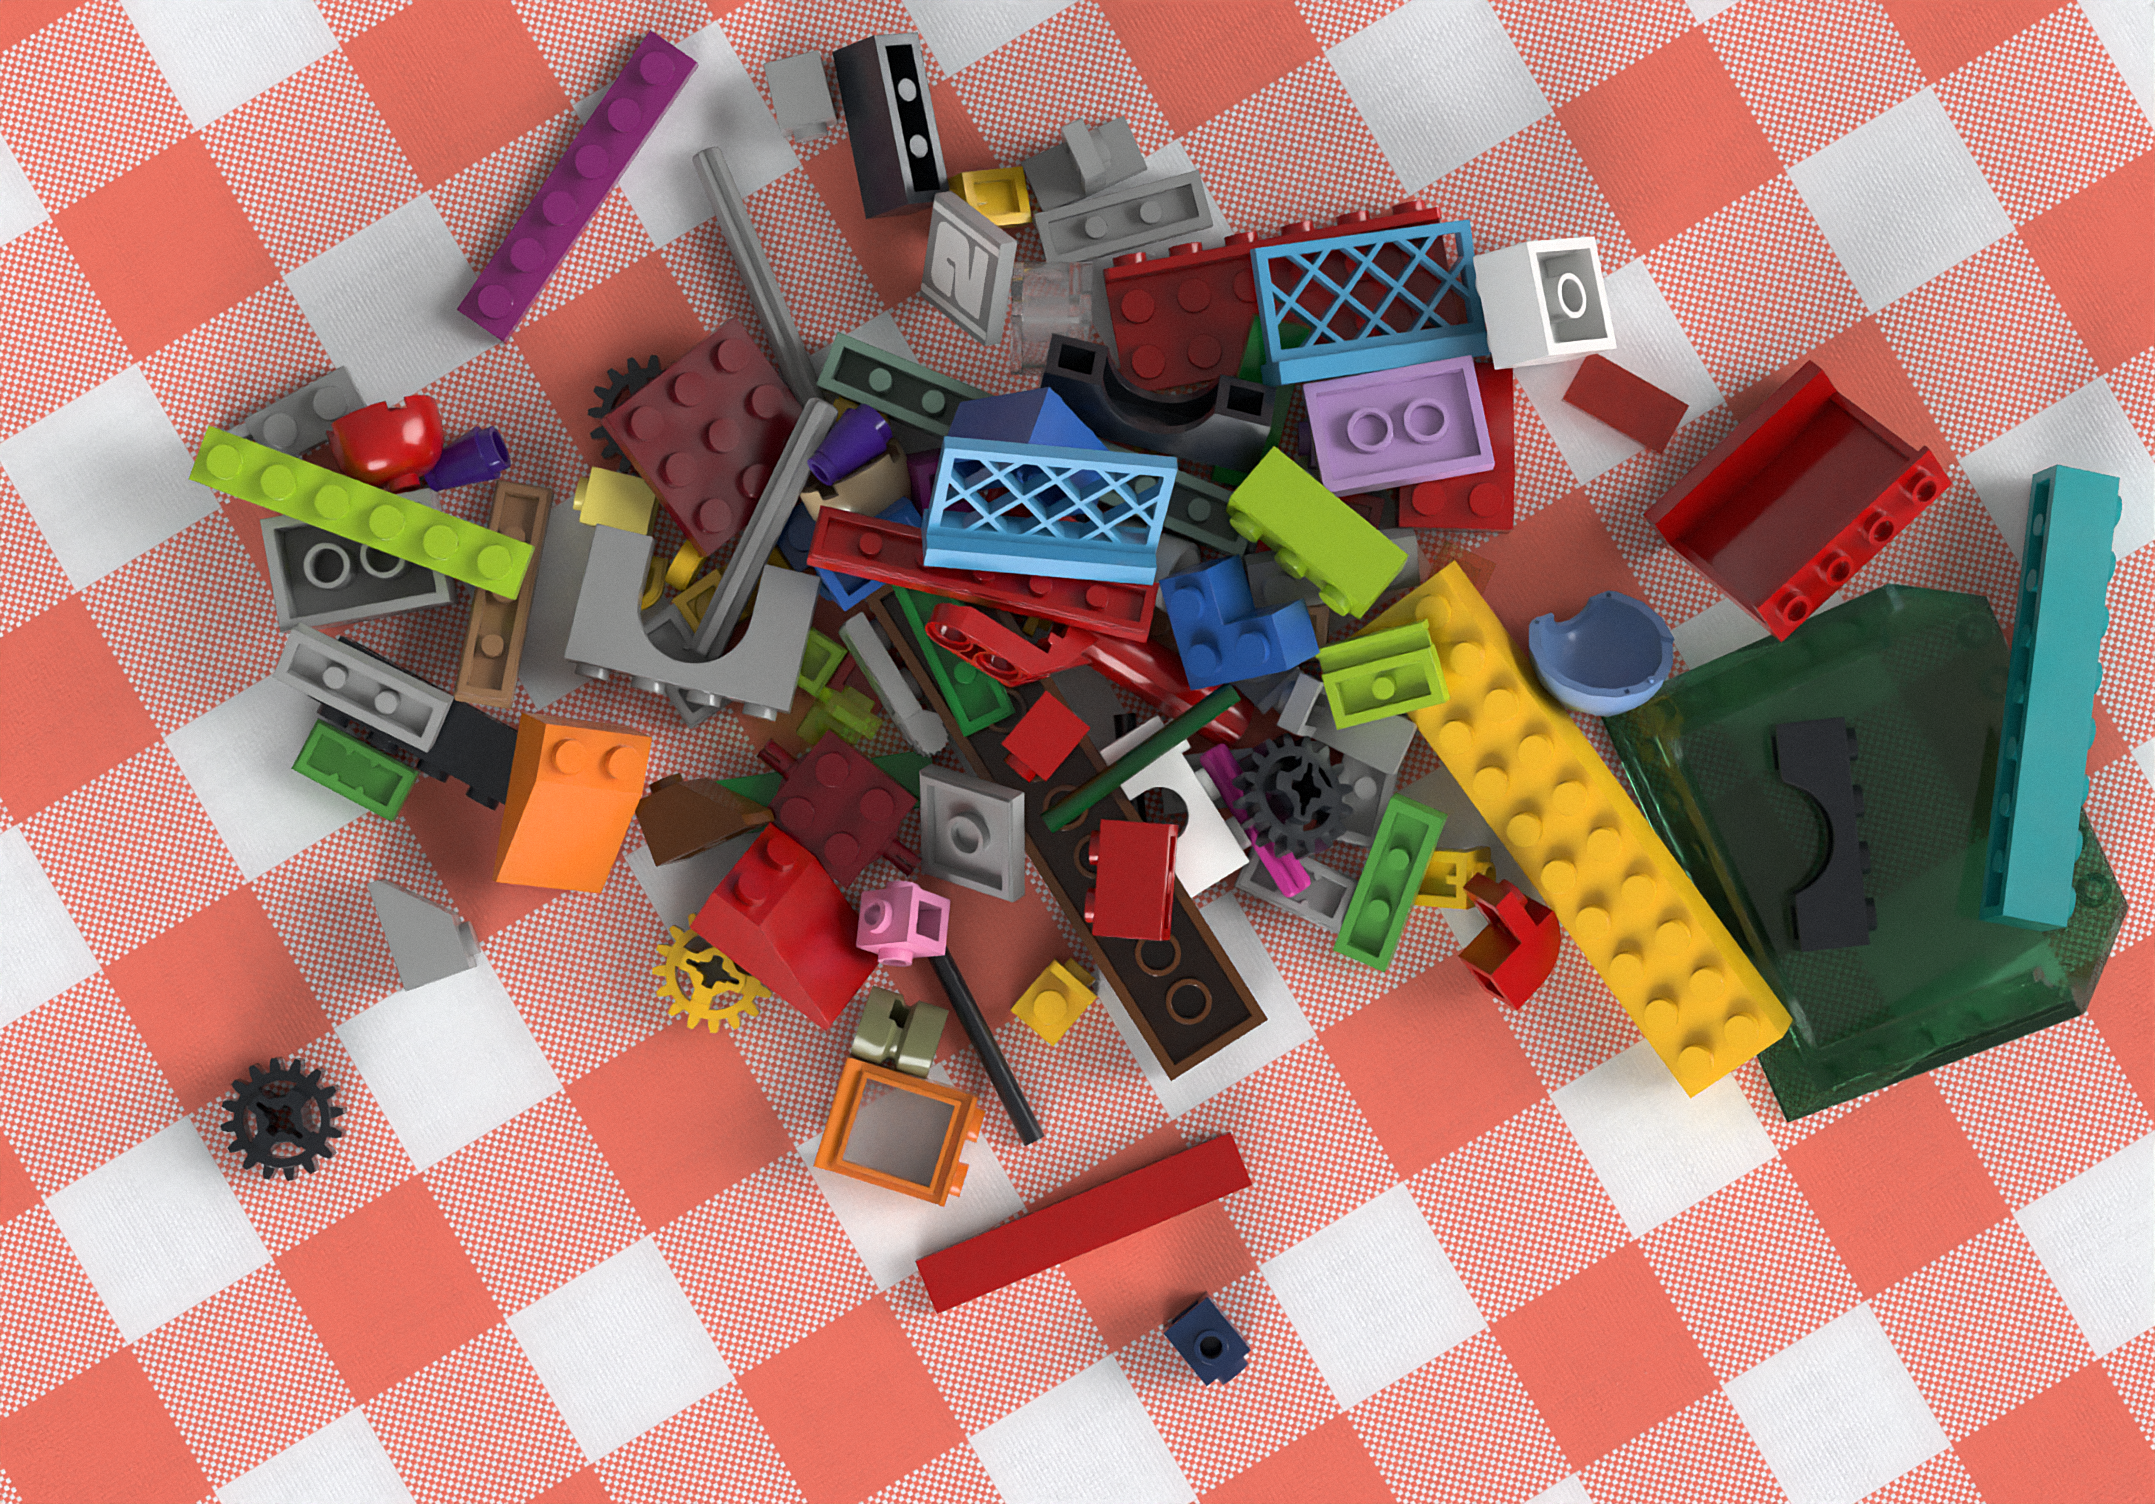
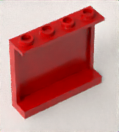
M1809 360L1655 502L1643 516L1670 551L1782 642L1953 483L1927 446L1924 445L1919 451L1914 449L1839 393L1823 369Z

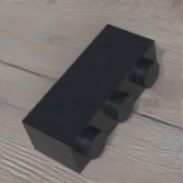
M918 32L873 35L833 51L866 219L911 215L933 207L935 194L947 192L950 189Z

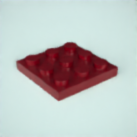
M735 316L725 321L599 420L702 558L712 554L748 525L803 408Z

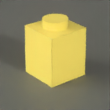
M592 466L590 477L581 476L573 502V510L581 511L579 522L584 525L596 528V524H601L652 537L660 501L643 478Z

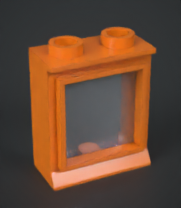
M849 1054L813 1167L829 1170L944 1207L948 1194L960 1197L969 1168V1164L959 1162L965 1140L977 1142L986 1110L976 1107L980 1094L929 1078L923 1079L898 1071L894 1067L877 1064Z

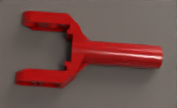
M1007 487L989 489L985 500L990 503L1010 490ZM1023 503L1001 514V516L1024 518L1034 515ZM1070 516L1058 519V521L1078 522ZM950 603L936 604L925 626L927 635L937 644L1009 688L1043 680L1051 674L1087 665L1175 719L1221 686L1216 685L1191 691L1181 656L1149 636L1146 643L1054 622L1047 637L1039 639L1035 644H1031L971 606H957ZM1237 692L1241 698L1239 702L1195 733L1215 745L1223 743L1228 748L1231 747L1247 729L1253 715L1254 703Z

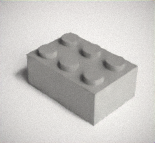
M430 488L395 494L442 512L439 492ZM286 515L260 519L281 633L290 634L292 628L299 622L315 630H321L459 604L455 579L453 577Z

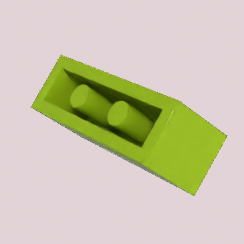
M1275 446L1272 447L1230 496L1226 512L1232 516L1229 520L1230 524L1240 535L1253 543L1260 539L1277 553L1274 559L1284 571L1296 579H1301L1303 576L1308 578L1321 589L1319 596L1323 602L1342 616L1349 612L1360 620L1401 572L1409 556Z

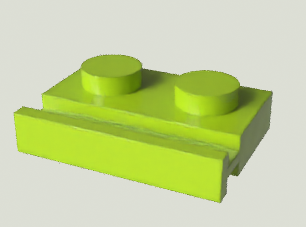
M1427 618L1319 646L1320 653L1315 656L1319 658L1323 671L1321 677L1337 730L1446 703L1450 699L1435 643L1432 644L1428 631L1430 626Z

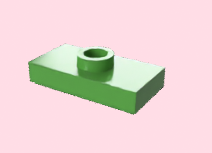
M320 718L317 719L291 768L391 822H395L421 771Z

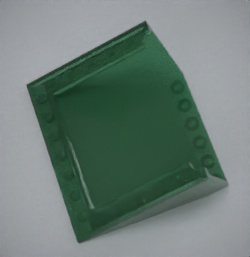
M1887 583L1807 618L1805 622L1782 642L1772 634L1664 681L1653 697L1632 710L1609 717L1600 716L1651 827L1793 1019L1783 1038L1756 1055L1787 1123L2083 1015L2087 1011L2129 909V905L2083 806H2081L2078 830L2082 833L2083 844L2081 854L2074 863L2072 887L2076 892V903L2074 911L2067 921V927L2039 932L1978 920L2011 649L1986 596ZM1845 717L1846 728L1854 727L1857 737L1858 760L1850 762L1852 784H1860L1863 792L1864 817L1856 818L1858 840H1866L1870 852L1871 873L1862 876L1865 898L1873 897L1875 902L1877 931L1869 932L1870 945L1798 952L1793 948L1787 894L1805 884L1819 868L1826 849V829L1820 811L1809 797L1792 786L1774 780L1768 725Z

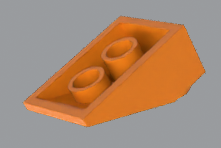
M521 712L492 880L500 883L601 894L643 792L652 737L627 725Z

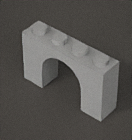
M596 524L564 655L568 662L577 664L575 674L608 682L610 672L633 677L630 686L632 688L664 695L666 685L688 690L687 701L714 708H720L721 700L727 699L743 703L742 714L769 721H776L777 712L790 715L821 589V577L765 564L751 622L740 643L726 655L710 662L697 664L680 662L667 657L651 644L642 623V599L656 541L651 536Z

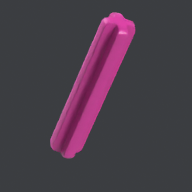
M1223 743L1218 744L1201 755L1200 763L1217 787L1231 813L1241 825L1244 819L1248 817L1246 810L1233 808L1232 802L1241 798L1243 791L1232 785V779L1244 772L1228 747ZM1255 827L1244 830L1253 848L1285 897H1293L1309 887L1311 879L1300 861L1295 859L1293 852L1281 858L1275 857L1273 842H1269L1259 848L1255 845L1259 834L1258 830Z

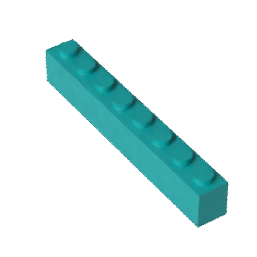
M2058 464L2032 475L1978 919L1981 921L2044 932L2067 927V921L2075 908L2076 892L2072 887L2074 863L2081 854L2083 844L2082 833L2078 828L2081 806L2085 803L2089 792V778L2085 774L2087 752L2091 748L2096 734V723L2092 718L2094 694H2096L2101 685L2103 675L2102 665L2098 660L2101 638L2105 635L2109 624V610L2105 606L2107 584L2111 580L2116 566V556L2111 550L2114 528L2118 524L2122 513V499L2118 496L2120 477Z

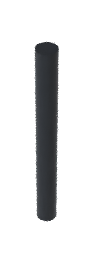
M946 945L945 955L927 958L1024 1146H1027L1045 1135Z

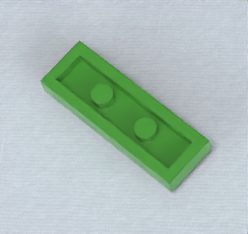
M1395 793L1390 798L1335 942L1334 951L1382 972H1385L1390 967L1448 814L1399 793Z

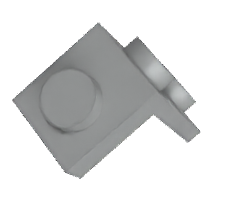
M1300 673L1297 681L1293 680L1286 686L1278 703V711L1282 714L1277 726L1296 735L1309 736L1390 775L1397 773L1417 730V725L1414 722L1399 715L1337 730L1323 680L1304 673Z

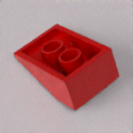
M1473 362L1495 461L1493 470L1396 487L1395 528L1410 527L1414 531L1500 534H1508L1514 530L1515 447L1513 368L1495 370L1494 363Z
M771 822L711 893L689 927L825 1031L829 1029L879 965L878 954L856 947L859 917L818 859Z

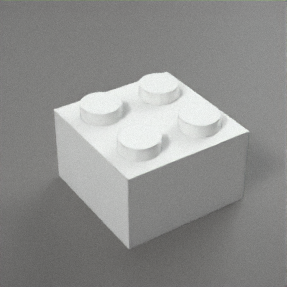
M1595 236L1528 241L1473 257L1476 272V289L1481 297L1487 328V344L1492 353L1495 370L1561 363L1617 348Z

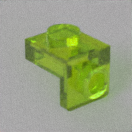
M846 685L843 691L839 693L834 689L824 686L797 728L796 733L800 738L815 746L829 728H833L855 746L861 736L872 740L883 720L870 712L875 702L852 687Z

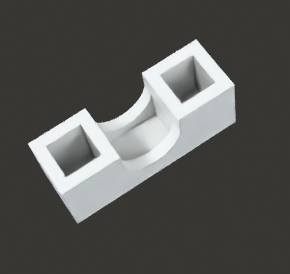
M1155 715L1098 752L1107 766H1109L1173 719L1163 724L1159 716ZM1185 739L1120 787L1129 800L1155 787L1174 790L1182 798L1187 814L1185 825L1178 834L1175 873L1192 898L1250 862L1243 850L1252 844L1234 816L1226 821L1223 820L1213 804V801L1221 797V794L1204 767L1195 773L1182 754L1191 748Z

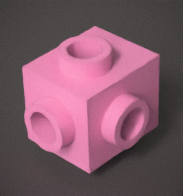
M889 881L886 883V889L862 891L856 947L878 954L879 963L896 967L911 966L913 958L945 955L951 900L920 889L918 884L907 881Z

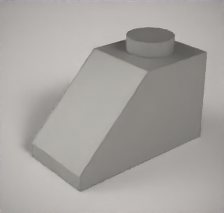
M387 879L376 880L367 884L405 992L477 967L474 955L481 953V948L470 921L462 923L459 913Z

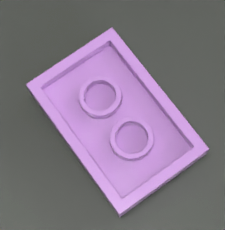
M1472 355L1302 385L1301 392L1319 480L1325 488L1337 497L1484 472L1494 468L1495 461Z

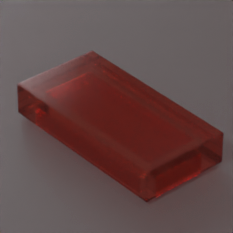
M1598 353L1584 358L1561 399L1562 402L1658 456L1662 455L1689 407L1688 404Z

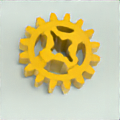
M696 912L688 915L689 925L692 924L698 915ZM672 925L669 928L672 937L676 941L673 946L658 944L656 950L661 955L667 957L666 964L653 967L652 974L666 976L667 984L660 987L656 994L657 997L672 995L675 1002L668 1011L671 1016L685 1010L690 1013L687 1021L688 1028H695L703 1018L708 1019L710 1033H717L721 1025V1019L727 1018L729 1024L735 1030L742 1026L739 1014L741 1011L744 1010L753 1017L761 1013L754 999L756 996L762 998L772 997L773 991L762 984L749 972L742 970L737 963L714 946L702 952L686 947L691 940L699 936L692 929L685 931L677 925ZM717 956H720L724 959L722 968L729 972V976L738 979L739 982L733 979H720L711 986L706 983L708 973L700 969L701 966L693 963L691 960L698 963L701 961L711 962ZM678 967L689 973L695 988L691 999L684 993L679 983ZM731 990L744 995L741 1000L732 1006L711 1009L717 995Z

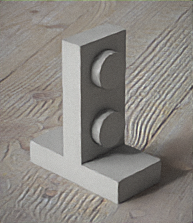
M1124 115L1088 131L1083 118L1061 127L1062 144L1021 162V166H1023L1024 173L1042 212L1073 204L1147 170V165Z

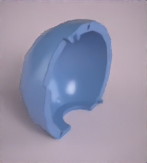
M1608 590L1590 597L1582 611L1570 620L1555 622L1552 613L1533 619L1529 624V660L1543 688L1569 710L1609 717L1632 710L1644 704L1655 695L1673 666L1674 637L1664 619L1644 602L1617 591Z

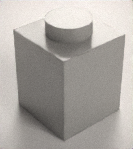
M819 50L764 63L779 129L783 138L794 135L796 143H803L827 136V127L837 125L838 121Z

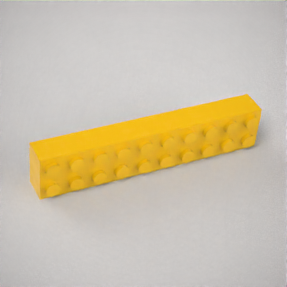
M1455 560L1351 636L1352 638L1428 619L1430 626L1428 631L1432 644L1435 643L1450 699L1446 703L1406 713L1417 725L1419 731L1550 909L1554 911L1564 928L1690 1099L1783 1038L1793 1021L1790 1014L1560 702L1553 698L1540 684L1530 661Z

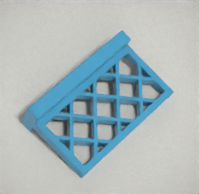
M1470 219L1250 250L1267 363L1261 365L1263 385L1276 387L1366 374L1472 355V358L1492 355L1487 344V332L1481 297L1477 292L1475 283L1476 272L1473 262L1475 253ZM1455 234L1458 258L1447 273L1427 257L1425 253L1437 236ZM1424 238L1417 248L1408 241ZM1393 242L1410 256V259L1395 280L1371 262L1384 243ZM1371 245L1364 255L1354 248ZM1339 249L1357 263V266L1342 287L1318 270L1331 250ZM1317 253L1310 263L1301 256L1302 254ZM1286 257L1304 271L1288 295L1271 283L1268 259ZM1418 263L1441 281L1426 304L1402 287ZM1364 271L1388 288L1372 312L1349 294ZM1459 273L1461 274L1462 284L1456 280ZM1311 278L1335 296L1319 320L1295 302ZM1449 288L1464 299L1467 324L1451 326L1433 311ZM1395 296H1398L1419 313L1409 329L1404 333H1397L1380 319ZM1274 299L1281 303V305L1276 311ZM1342 303L1365 320V323L1353 340L1344 341L1326 327ZM1289 310L1310 326L1312 330L1300 347L1281 350L1278 324ZM1426 320L1436 327L1420 330ZM1373 327L1383 334V336L1366 338ZM1319 335H1321L1328 342H1330L1327 344L1313 345L1319 337Z
M944 436L929 509H924L921 524L923 565L1153 585L1157 571L1156 551L1178 470L1177 458ZM955 458L980 460L986 467L964 479L953 468ZM1023 464L1038 465L1044 472L1022 484L1010 471ZM1081 469L1095 470L1102 476L1082 489H1079L1068 478ZM1139 474L1160 476L1157 484L1139 494H1136L1126 483ZM999 479L1010 491L988 503L976 490ZM1057 484L1068 496L1045 508L1035 495ZM1114 489L1125 502L1103 513L1092 501ZM962 498H965L976 509L972 513L944 510V508ZM1020 503H1023L1034 514L1029 518L1001 516L1002 513ZM1078 508L1091 519L1087 523L1058 521V519ZM1136 513L1147 523L1146 528L1115 526Z

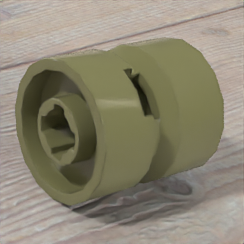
M873 985L850 1055L877 1064H882L889 1058L894 1060L896 1070L927 1079L949 1010L920 1000L914 1005L908 1006L905 1004L902 994Z

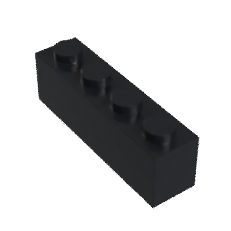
M345 636L339 637L338 641L454 697L451 693L357 641ZM311 697L321 703L316 712L326 719L344 728H347L350 720L370 730L366 740L395 756L400 747L420 758L416 768L443 783H446L450 775L469 785L466 796L494 811L499 803L505 805L518 735L516 729L469 703L456 701L454 698L434 746L428 752H425Z

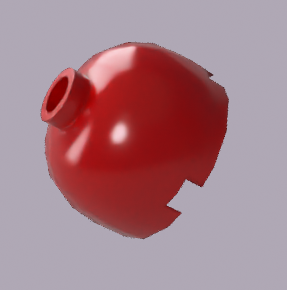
M429 395L405 396L404 401L407 408H388L386 401L353 411L331 424L333 431L326 430L325 434L340 471L347 477L379 489L385 488L387 492L393 494L411 492L420 488L421 485L418 478L434 469L443 449L444 430L435 398Z

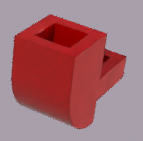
M1477 872L1462 888L1489 924L1458 957L1485 992L1513 1009L1518 1010L1545 982L1554 968L1561 944L1559 921L1553 910L1523 894L1508 880L1502 879L1498 884Z

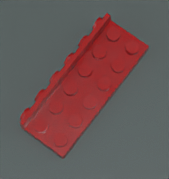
M1425 200L1410 201L1392 206L1393 215L1371 219L1368 210L1357 211L1337 216V226L1315 229L1313 221H1304L1280 227L1281 236L1259 240L1257 231L1244 232L1225 237V246L1203 250L1202 242H1191L1168 248L1169 257L1147 261L1145 252L1131 253L1113 258L1114 267L1103 269V278L1121 374L1134 385L1150 392L1211 382L1220 374L1236 377L1252 313L1259 314L1250 255L1251 249L1438 224L1442 219L1440 207L1427 209ZM1443 235L1436 237L1425 255L1448 273L1449 267ZM1424 238L1408 241L1417 248ZM1393 242L1383 244L1371 262L1395 280L1410 259V256ZM1371 245L1354 248L1364 255ZM1339 249L1331 250L1318 270L1342 287L1357 266V263ZM1317 253L1302 254L1301 256L1310 263ZM1286 257L1268 259L1271 283L1288 295L1304 271ZM1418 263L1402 287L1426 304L1441 281ZM1364 271L1349 294L1372 312L1388 288ZM1311 278L1295 302L1319 320L1335 296ZM1449 288L1433 311L1451 326L1459 325L1453 290ZM1395 296L1380 319L1397 333H1404L1409 329L1419 313L1398 296ZM1274 299L1276 311L1281 305V303ZM1342 303L1326 327L1344 341L1354 339L1365 323V320ZM1289 310L1282 319L1308 326ZM1426 320L1420 330L1436 327ZM1373 327L1366 338L1383 336V334ZM1319 335V337L1313 345L1327 344L1330 342H1328L1325 338Z

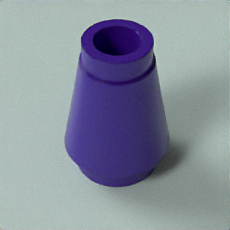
M861 403L856 409L847 408L815 450L814 455L807 460V464L821 482L831 486L836 480L843 478L884 453L887 449L886 443L893 436L892 431L884 418L871 406Z
M475 426L443 448L441 457L434 469L424 475L429 487L439 492L444 489L448 490L499 479L501 471L510 468L511 460L506 444L494 426L483 430L479 426Z

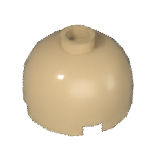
M892 437L886 443L887 449L884 453L843 478L836 480L831 486L821 482L813 473L808 477L811 486H804L799 496L815 522L817 521L820 505L874 517L903 496L911 500V481L906 463L908 459L895 437Z

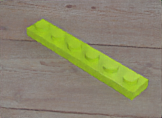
M208 425L189 476V480L515 601L535 550L533 545Z

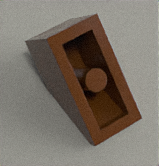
M681 773L651 783L649 787L652 794L640 799L635 810L656 867L689 860L775 821L771 809L706 777L684 781Z

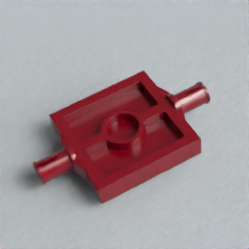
M829 728L810 752L798 759L773 741L774 739L772 738L764 745V748L761 749L756 757L760 758L783 777L780 781L777 795L767 806V808L771 809L775 821L771 822L773 825L813 854L826 872L847 889L867 865L878 860L881 856L904 873L907 878L922 858L898 841L896 837L898 836L902 820L920 799L833 728Z

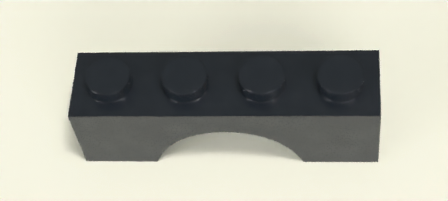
M1052 333L1038 383V388L1050 387L1057 393L1074 414L1095 433L1096 437L1248 474L1259 464L1271 428L1277 389L1276 387L1220 374L1208 386L1192 393L1165 395L1150 392L1134 385L1118 371L1112 361L1108 346Z
M1845 717L1768 725L1774 780L1792 786L1809 797L1820 811L1826 829V849L1819 868L1805 884L1787 894L1793 948L1798 952H1809L1870 945L1869 932L1877 931V913L1873 897L1865 898L1862 875L1871 873V860L1867 841L1858 840L1856 818L1864 817V798L1861 785L1852 784L1850 762L1858 760L1854 727L1846 728Z

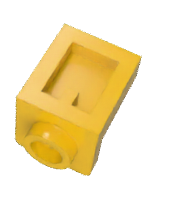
M1023 166L961 172L948 179L950 191L954 192L999 228L1022 227L1032 222Z
M1476 846L1469 849L1436 847L1414 905L1464 910L1476 907L1462 887L1477 872L1496 882V868L1493 862H1491V848L1487 846Z
M1071 957L1064 965L1054 958L1010 1010L1054 1047L1085 1009L1098 997V994L1090 988L1096 981V978Z

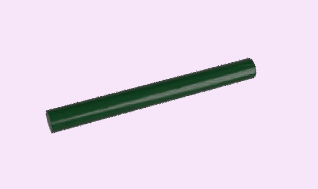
M1230 683L1221 685L1041 813V818L1051 832L1055 833L1239 702L1241 698Z

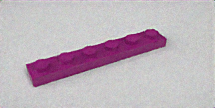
M649 31L457 308L459 312L505 344L507 343L699 65L695 60L653 31Z

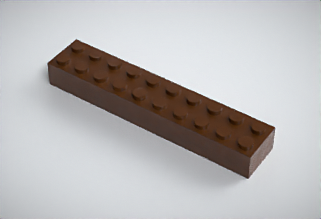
M886 583L865 597L978 778L1024 792L1025 852L1171 1081L1267 1021L1268 1018L1176 873L1170 940L1156 941L1092 935L1093 923L1085 921L1086 893L1088 888H1096L1097 865H1090L1089 862L1091 833L1093 830L1100 831L1101 819L1143 821L1120 786L1055 833L1051 832L1041 818V813L1107 767L1087 734L1047 781L1037 774L1029 783L1003 761L1010 751L1001 743L1045 691H1048L1073 713L1051 676L1013 688L1003 684L1016 713L964 737L892 585ZM963 601L965 606L975 608L1028 641L1009 611Z

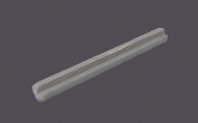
M716 146L698 152L693 156V164L790 392L803 409L811 397L826 401L824 392L819 390L816 385L818 378L721 149Z
M811 397L808 399L690 643L691 649L698 655L710 660L722 657L763 572L764 565L767 564L811 473L807 460L814 455L815 450L831 431L838 417V410L832 404L819 398Z

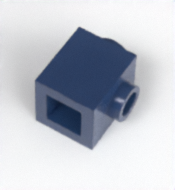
M1207 1291L1163 1326V1334L1206 1386L1216 1379L1222 1385L1226 1384L1249 1364L1244 1356L1251 1351L1250 1344Z

